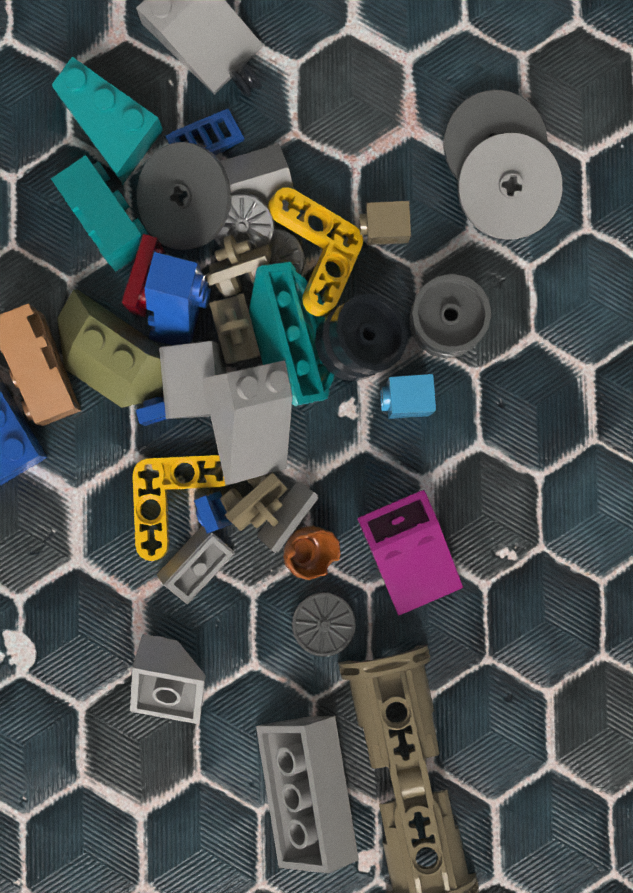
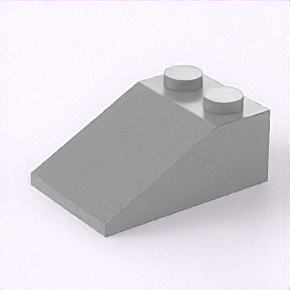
M144 0L136 8L142 25L214 95L231 79L229 72L232 69L237 71L242 61L247 63L263 47V44L226 0Z
M285 361L202 378L225 485L286 469L293 395Z

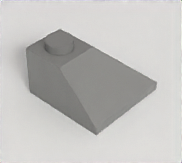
M142 634L132 667L130 711L200 724L206 675L177 640Z

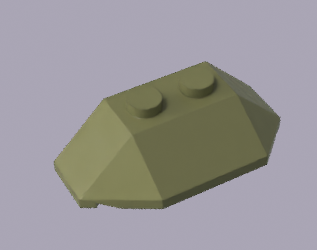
M73 289L57 318L64 369L121 408L141 404L146 400L156 397L164 398L159 352L161 346L78 289Z

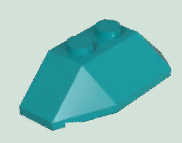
M291 262L262 265L256 271L249 308V315L262 363L266 365L285 361L293 395L292 404L294 406L328 399L329 388L335 375L329 372L321 362L315 345L316 328L323 316L310 314L303 305L302 297L308 281L296 272V268ZM317 293V302L322 305L321 296Z

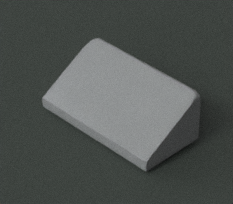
M297 482L281 502L283 506L273 514L279 523L273 527L267 521L258 533V539L273 552H279L318 500V495L301 482Z
M201 526L158 572L157 576L166 588L188 604L229 561L235 552L214 532L207 534L205 528Z

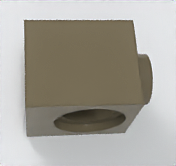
M409 201L370 202L366 204V214H359L360 235H367V245L409 243L411 237Z

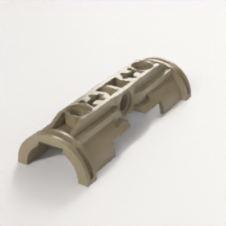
M428 644L415 646V648L409 651L383 658L339 662L341 679L349 680L358 726L363 727L371 768L388 767L394 790V801L379 804L386 840L382 841L392 886V891H387L386 893H479L476 873L468 874L459 826L454 824L448 790L432 792L425 762L426 758L440 754L431 714L434 712L425 669V664L431 661ZM393 702H400L407 709L405 718L400 722H392L386 717V708ZM411 725V731H403L407 744H414V748L408 750L409 756L402 757L400 752L393 751V748L399 746L397 732L389 735V729L401 730ZM415 812H421L425 818L429 817V820L423 822L426 838L419 839L416 825L409 824V821L414 819ZM432 834L434 835L433 839L427 838ZM411 839H419L414 843L411 842ZM424 847L432 848L437 853L435 863L428 867L421 866L416 861L417 852Z

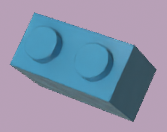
M433 374L389 377L386 386L380 390L381 411H388V419L432 415L436 411Z

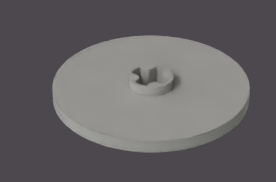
M520 133L498 134L478 144L466 157L458 177V197L466 217L481 232L498 239H520L542 229L554 216L562 196V175L555 157L540 141ZM511 177L513 178V184L518 186V191H514L508 196L507 189L502 187V183L509 181Z

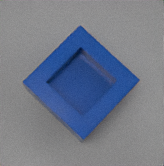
M163 397L146 400L143 402L144 408L135 410L139 424L143 426L167 420Z
M221 491L194 500L197 508V519L205 528L207 534L232 524L225 516L227 511L220 500L222 497Z

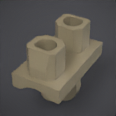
M233 235L224 237L225 248L215 251L218 262L210 264V273L206 274L209 286L216 284L224 298L236 295L242 289L238 276L245 273L249 274L254 286L257 268L262 265H270L272 253L268 244L251 250L248 240L237 243Z
M244 293L228 299L210 302L226 365L260 356Z
M272 472L271 474L248 479L247 481L254 489L245 497L235 488L229 490L221 497L220 500L227 511L225 516L242 531L250 523L257 529L266 520L275 527L279 521L273 514L283 506L278 498L288 489Z

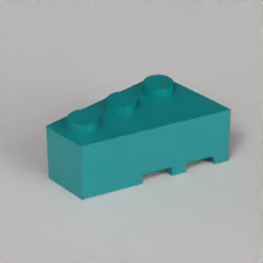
M72 57L52 83V87L123 185L162 133L163 128L157 116Z
M85 155L51 178L88 235L99 248L104 259L115 272L136 258L143 234H149L138 218L131 221L125 212L130 206L119 190L112 193L105 182L110 180V177L99 161L92 165Z

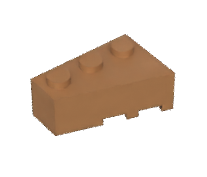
M29 303L0 314V350L9 365L10 377L24 398V401L21 403L29 421L33 420L37 425L44 426L80 412L81 408L67 372L64 369L62 359L44 314Z

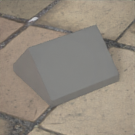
M279 144L220 161L227 173L231 194L249 193L259 197L268 205L269 200L279 189L286 187L294 189L289 167ZM283 200L282 209L288 212L289 203Z
M208 341L160 347L166 419L209 417L210 412L202 378L227 373L221 344Z

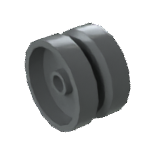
M456 274L437 276L424 284L414 299L409 316L411 335L418 346L432 356L445 359L462 356L480 342L489 328L492 315L489 298L482 287L468 277ZM447 311L453 313L452 319L454 321L445 319L444 315Z

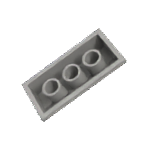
M309 716L256 726L279 868L331 873L358 861L335 716Z

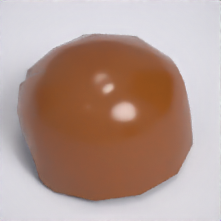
M304 526L296 530L288 539L283 553L284 563L288 570L294 576L306 580L327 575L329 565L334 561H339L341 556L340 542L334 533L317 526Z

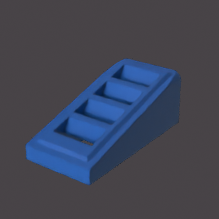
M229 109L184 126L165 136L168 144L185 141L197 144L194 137L200 134L206 145L204 148L208 149L215 156L245 140ZM223 121L231 134L226 139L218 126ZM210 128H212L218 139V142L212 144L206 132Z

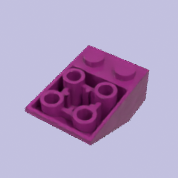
M420 490L357 518L398 616L463 588L425 490Z

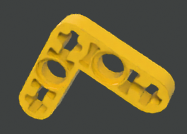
M289 187L281 188L268 202V209L272 218L323 249L302 297L303 305L310 314L323 316L337 305L362 248L363 236L360 235V230L355 225ZM283 200L289 203L288 212L282 209ZM301 209L304 210L305 212L302 214V216L299 219H297V216L300 214L299 211ZM308 217H318L323 223V231L313 230L308 223ZM334 228V231L331 233L332 236L329 238L327 234ZM343 235H345L346 237H348V240H347V243L349 244L348 247H345V246L343 245V242H344V239L342 238ZM327 261L334 262L339 266L340 277L335 278L328 274L325 267ZM325 285L329 288L325 290L322 298L325 303L321 305L317 302L318 296L316 294Z
M219 455L148 458L136 464L133 470L135 546L140 557L148 561L161 559L168 552L167 490L227 486L225 485L224 476L223 481L219 482L215 475H204L206 483H199L201 469L198 462L205 461V469L216 468L217 462L220 461ZM181 463H189L194 468V477L188 483H181L176 479L175 469ZM151 464L153 470L159 471V477L153 478L152 485L154 490L160 488V496L155 494L140 495V489L148 490L147 479H143L140 476L141 472L147 470V465ZM150 499L157 501L161 507L160 515L154 520L146 519L141 511L144 502ZM162 523V531L154 530L155 540L161 541L162 548L156 549L155 555H151L150 549H144L143 543L150 539V530L142 532V524L152 526Z

